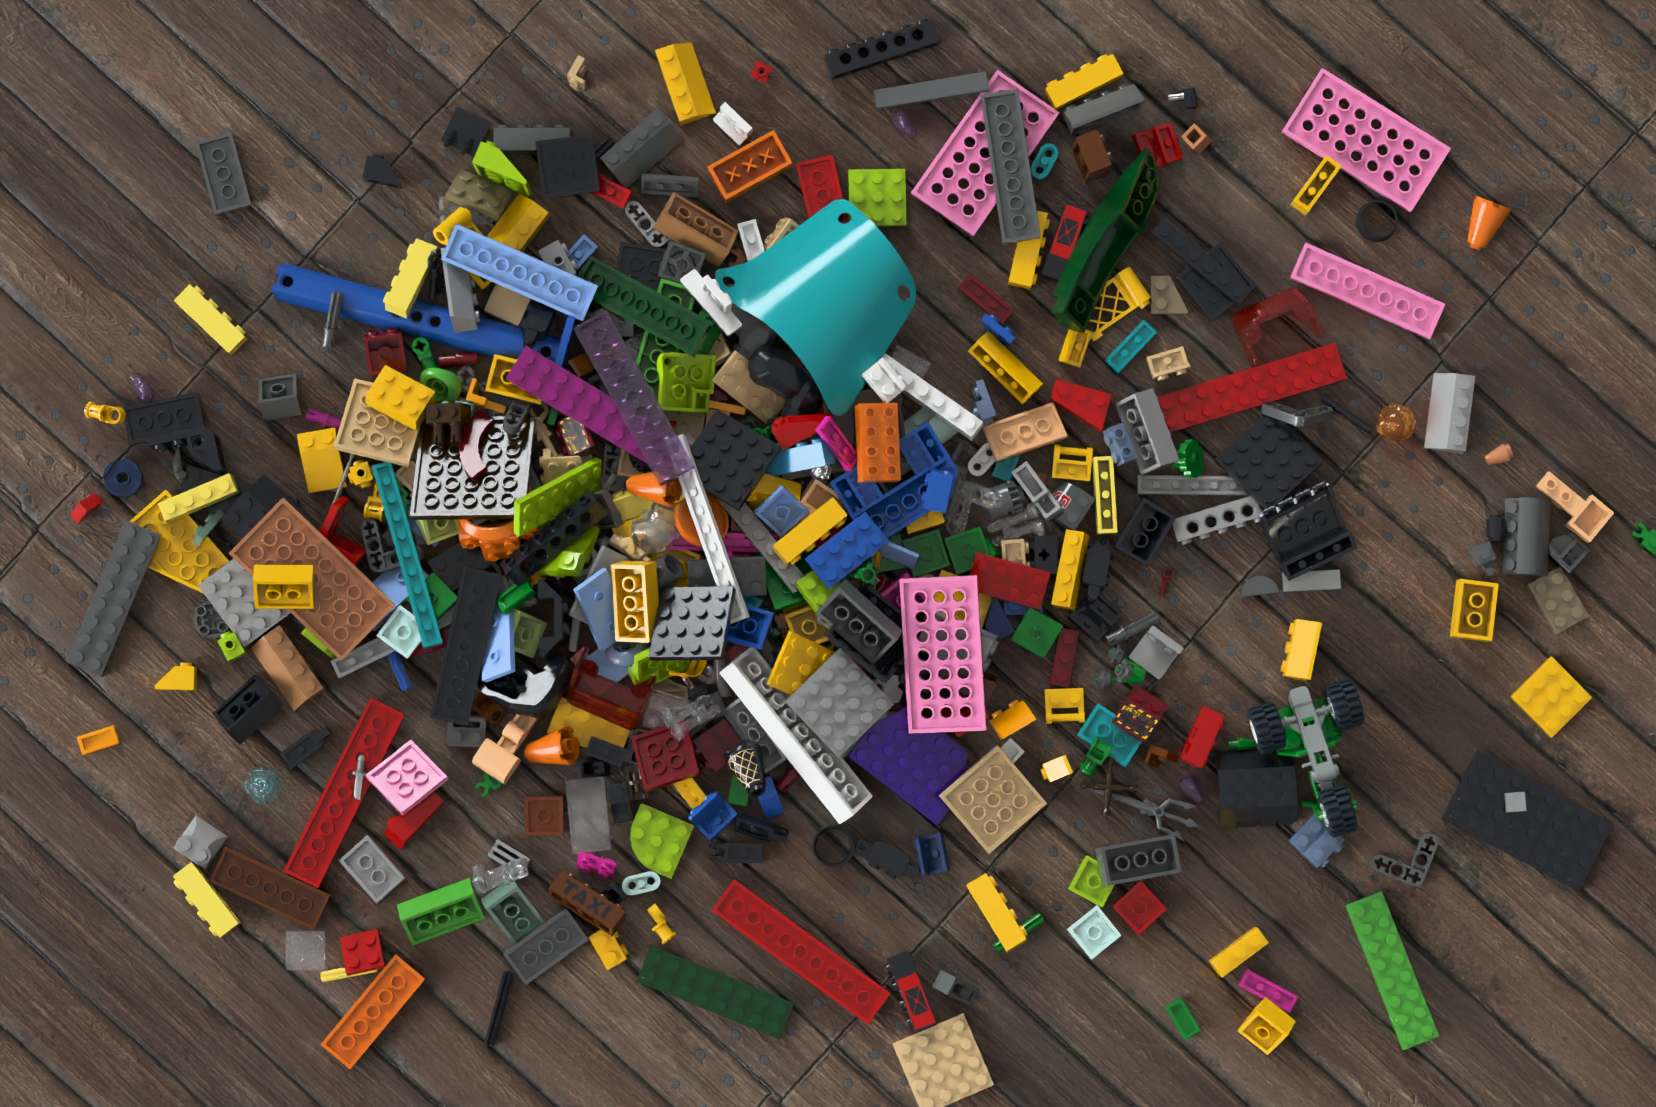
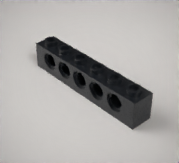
M928 19L917 22L915 26L905 25L900 27L899 31L894 33L887 31L882 33L881 37L875 39L874 37L864 39L863 43L857 45L856 43H850L845 46V49L838 50L836 48L829 50L825 55V62L831 80L938 46L940 39L933 20L928 21ZM914 33H920L923 36V38L921 40H915L913 39L912 35ZM896 39H902L904 40L905 44L903 46H897L894 43V41ZM880 44H883L886 46L887 50L885 52H879L876 49V47ZM865 50L869 53V56L861 58L858 53ZM843 56H848L851 61L848 64H843L840 59Z
M588 490L540 531L536 532L533 537L507 556L500 563L501 567L518 586L522 585L608 514L607 510L596 496Z

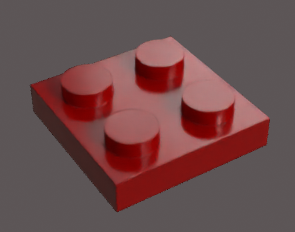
M1141 880L1112 906L1137 935L1142 933L1167 910Z
M378 929L340 937L347 976L385 968Z

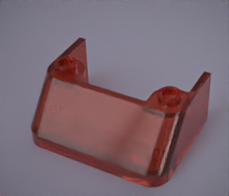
M1289 288L1239 310L1232 316L1231 324L1251 368L1259 363L1251 346L1261 339L1262 332L1259 324L1293 310L1299 320H1309L1317 339L1325 334L1312 304L1299 289Z
M586 646L574 667L566 695L567 701L577 708L627 730H635L651 697L657 677L653 676L648 686L638 683L634 685L633 689L625 687L598 675L599 668L597 664L587 659L590 647Z

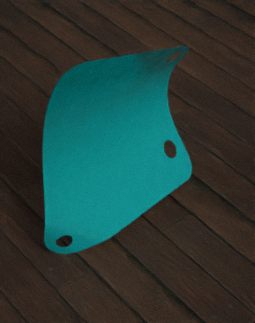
M845 199L832 201L756 258L743 264L718 269L715 273V279L723 293H727L730 296L733 304L762 320L790 346L810 372L828 409L837 416H842L849 410L866 383V380L861 375L883 357L916 301L914 280L895 248L867 216ZM843 213H848L851 215V220L848 223L842 224L838 221V217ZM723 278H732L735 281V285L732 287L726 286L723 283ZM901 285H905L910 291V298L907 301L901 300L898 296V288Z

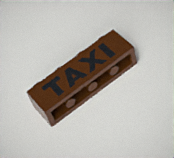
M561 871L549 887V896L611 937L625 921L626 911L621 905L614 904L604 894H598L593 891L590 885L579 882L571 873Z

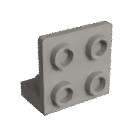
M1151 626L1129 655V658L1155 678L1161 679L1184 648L1155 626Z

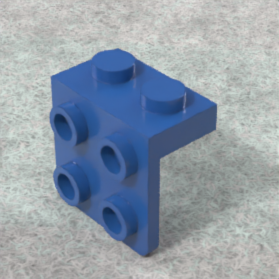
M718 792L707 795L704 799L705 802L695 807L688 817L711 842L738 817L736 811Z

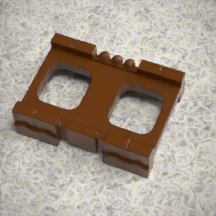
M774 609L775 620L778 628H780L784 642L789 632L788 624L783 610L776 612Z

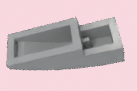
M1027 461L1011 472L1047 521H1050L1064 510Z

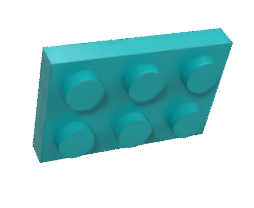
M1097 703L1077 736L1090 745L1096 736L1100 737L1099 739L1106 744H1112L1113 748L1108 757L1114 758L1117 763L1126 767L1142 741L1113 724L1112 721L1116 715Z

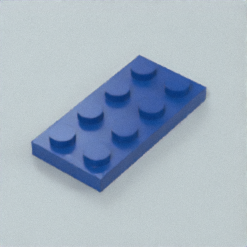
M864 512L806 557L805 561L828 590H830L887 545L889 540L868 514Z

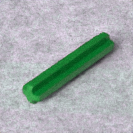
M1037 913L1021 925L1029 933L1045 920L1040 913ZM999 940L993 944L997 952L1004 950Z

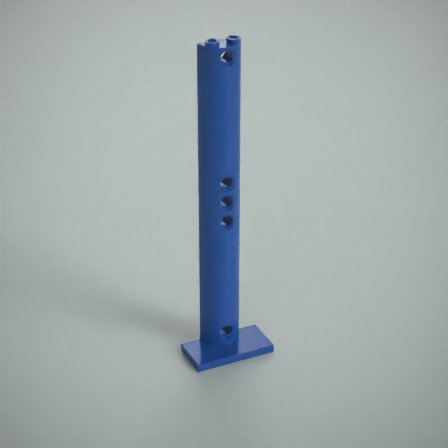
M291 264L279 265L277 270L278 281L272 287L271 293L275 294L276 300L326 314L329 311L332 292L340 291L343 293L339 313L341 318L385 330L397 327L398 330L403 331V335L414 338L421 337L429 342L469 353L477 352L478 355L493 359L494 354L518 359L524 350L523 328L480 316V322H477L478 330L455 333L448 307L419 299L415 300L407 319L396 317L394 313L385 310L383 299L387 292L386 290ZM292 278L293 284L290 287H285V280ZM417 313L422 314L420 322L413 321V316ZM567 317L562 338L547 335L546 340L536 341L532 350L541 355L543 349H551V355L545 358L565 369L577 327L576 318ZM435 318L441 320L438 327L431 326V322Z

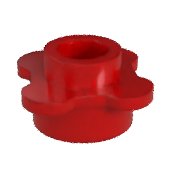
M761 61L755 63V69L750 75L753 79L756 78L761 83H766L769 74L773 70L771 66L763 65Z

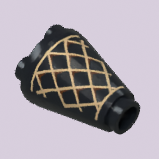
M745 740L740 742L738 747L725 752L726 765L752 797L762 795L766 791L761 746Z

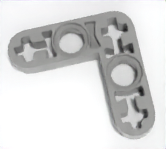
M630 201L625 207L627 217L652 247L662 248L672 240L664 235L661 238L662 242L660 244L658 242L653 243L655 235L658 237L662 235L653 229L655 226L654 220L638 202ZM630 206L634 208L637 206L638 214L641 216L644 213L645 215L636 222L637 216L634 213H629ZM643 220H649L651 227L644 230L640 227V223Z

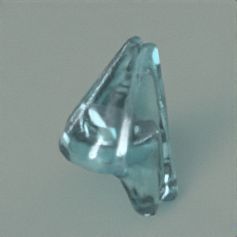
M255 767L249 771L248 774L251 779L244 780L243 789L246 794L251 795L254 803L264 804L274 800L279 795L280 783L277 772L274 769L264 770L261 767Z

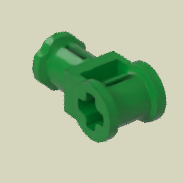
M421 337L416 338L412 343V350L418 356L424 370L440 368L437 367L433 359L428 341ZM419 343L426 344L422 352L419 349L416 350L419 347Z
M1096 736L1091 744L1085 762L1080 764L1082 772L1091 776L1095 775L1097 766H1101L1113 748L1112 744H1106L1098 736Z

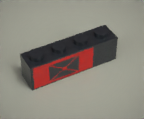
M1066 202L1040 277L1059 282L1065 265L1082 234L1080 233L1082 226L1086 227L1090 216L1086 215L1087 209Z
M909 951L887 958L888 963L885 964L888 975L893 974L895 979L892 985L896 993L900 992L902 999L899 1000L902 1010H907L909 1018H906L909 1028H914L915 1032L937 1024Z

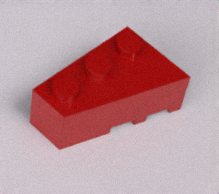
M1056 379L1050 401L1066 412L1071 413L1098 433H1101L1112 394Z
M1205 706L1201 707L1178 755V759L1197 769L1204 767L1208 761L1210 749H1213L1217 742L1215 737L1218 731L1221 732L1225 725V721H1223L1225 716Z
M432 792L405 815L401 813L397 817L393 815L387 822L388 827L384 836L401 851L405 847V843L411 837H414L423 824L442 806L444 800L435 792Z

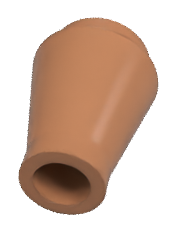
M1501 444L1487 455H1484L1487 465L1490 466L1508 462L1514 458L1509 444Z

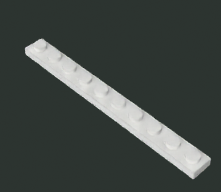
M681 434L668 439L665 442L716 586H734L736 589L730 624L746 619L750 616L686 436Z

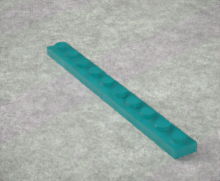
M384 462L373 465V474L423 649L441 645L443 642L392 464Z

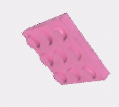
M412 740L408 741L366 774L367 779L402 815H405L448 780L447 776Z

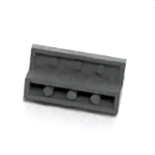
M1532 497L1505 498L1506 537H1504L1502 575L1548 577L1551 500Z

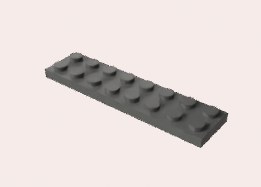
M1018 89L980 95L1002 243L1010 244L1041 239Z
M125 520L68 655L67 663L103 677L160 542L161 534Z

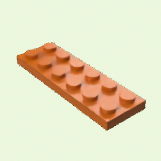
M395 954L320 1045L347 1068L351 1069L426 978Z

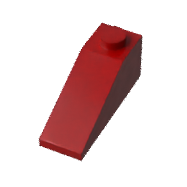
M832 413L780 417L773 422L772 433L781 448L785 450L817 433L816 428L825 416H830L833 421L834 417Z

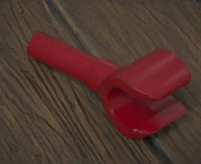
M1166 568L1161 573L1163 581L1159 594L1163 596L1168 581L1174 575L1172 570L1171 576H1166Z

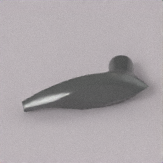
M177 448L173 469L175 477L180 483L186 478L187 474L184 468L181 448Z

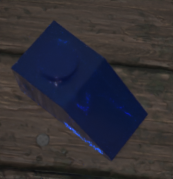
M995 598L991 601L984 628L986 631L997 635L996 641H999L1015 631L998 600Z

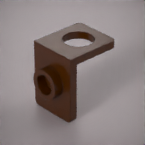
M482 692L474 699L472 709L495 727L507 714L506 710ZM499 710V716L496 719H492V714Z

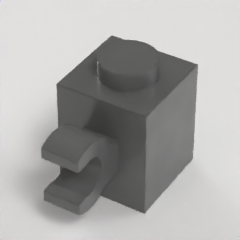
M1490 541L1467 549L1473 566L1481 565L1485 577L1495 574L1490 561L1495 560L1496 557Z

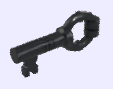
M440 249L431 250L427 260V265L431 272L428 298L432 299L436 298V293H443L442 288L444 287L443 285L437 286L438 273L443 265ZM433 257H439L437 266H432Z

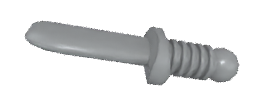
M363 755L358 757L357 769L352 774L356 775L354 797L357 800H361L363 778L367 774L364 772L365 756Z

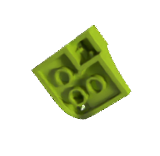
M661 353L657 359L656 369L659 373L657 410L709 413L710 394L714 393V382L711 380L715 376L716 356L696 354L693 357L687 353Z
M551 520L540 525L538 531H540L544 526H546ZM592 526L535 574L565 578L566 575L580 577L584 563H589L600 531L598 526Z
M649 648L634 655V663L628 666V674L635 686L653 678L655 683L671 677L669 675L670 670L679 673L687 670L690 666V660L651 661L649 659Z

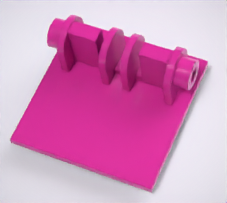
M579 851L576 867L585 873L592 872L601 878L613 879L617 863L608 858L603 859V856L599 858L598 855L594 856L593 853Z

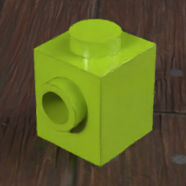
M231 631L222 634L220 636L221 639L217 641L229 662L248 653L235 632L231 633Z

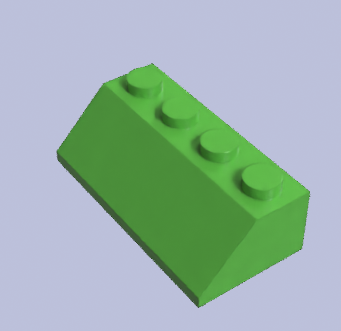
M470 878L397 904L400 921L412 945L485 919L476 890Z

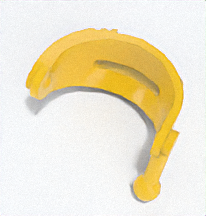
M692 660L686 672L679 673L670 670L669 675L684 678L697 677L703 672L707 660Z

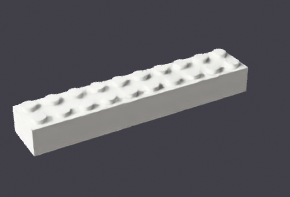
M748 648L720 671V675L839 824L843 823L860 810L873 797L845 760L841 756L837 758L785 703L790 695L766 684L772 668L755 648Z

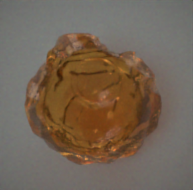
M1393 403L1381 410L1375 427L1381 435L1389 436L1392 441H1403L1410 438L1414 433L1416 420L1410 408Z

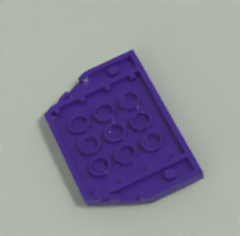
M907 706L874 723L847 754V757L935 825H938L950 809L939 795L965 773L968 751L943 732L909 733Z

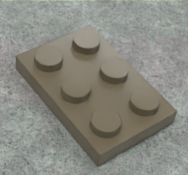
M460 169L448 189L445 199L498 220L509 202L513 190Z
M1561 566L1548 572V577H1540L1526 585L1554 635L1589 617Z

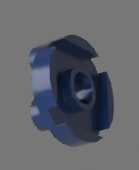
M115 460L104 471L105 487L111 494L117 497L128 498L140 489L143 473L139 466L131 460ZM126 473L128 475L126 477L128 478L127 482L123 481L120 483L118 476Z

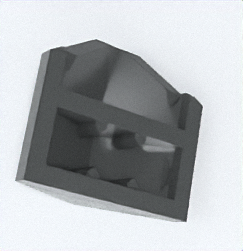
M1572 532L1556 536L1549 542L1550 556L1568 573L1591 551Z

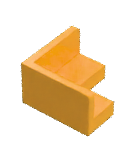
M473 378L466 401L474 403L475 407L506 416L508 406L488 401L487 398L479 396L480 383L477 379Z

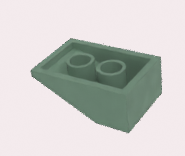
M513 877L481 899L485 909L513 945L545 923L543 917Z

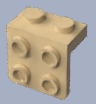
M543 449V456H539L540 468H544V473L540 474L541 485H545L582 465L581 456L551 457V449Z

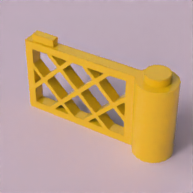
M463 207L455 210L433 230L436 240L446 246L456 224L482 234L472 222L471 212ZM467 271L481 289H484L492 282L489 280L483 282L478 275Z
M1130 266L1107 281L1103 294L1100 295L1102 297L1101 307L1094 308L1100 310L1098 321L1091 319L1089 321L1097 323L1096 331L1091 334L1090 340L1096 341L1103 336L1101 332L1134 309L1138 307L1143 309L1150 304L1149 299H1151V296ZM1112 283L1118 289L1116 297L1105 295L1106 287ZM1104 297L1116 299L1114 310L1103 308ZM1117 301H1126L1130 308L1124 312L1117 311ZM1102 310L1113 312L1111 321H1100Z

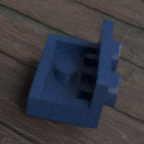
M943 833L915 838L914 848L918 853V868L922 876L950 871Z

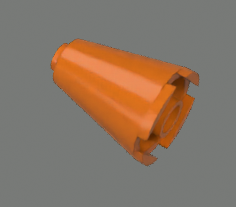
M1475 196L1467 242L1470 243L1469 247L1479 251L1481 247L1486 248L1509 215L1511 209Z
M673 468L632 475L626 482V489L629 494L667 507H675L676 504L674 503L680 500L682 487L676 470Z
M562 727L527 744L524 749V756L531 763L576 764L575 759H578L580 756L579 740L573 736L572 732L574 730L571 727Z

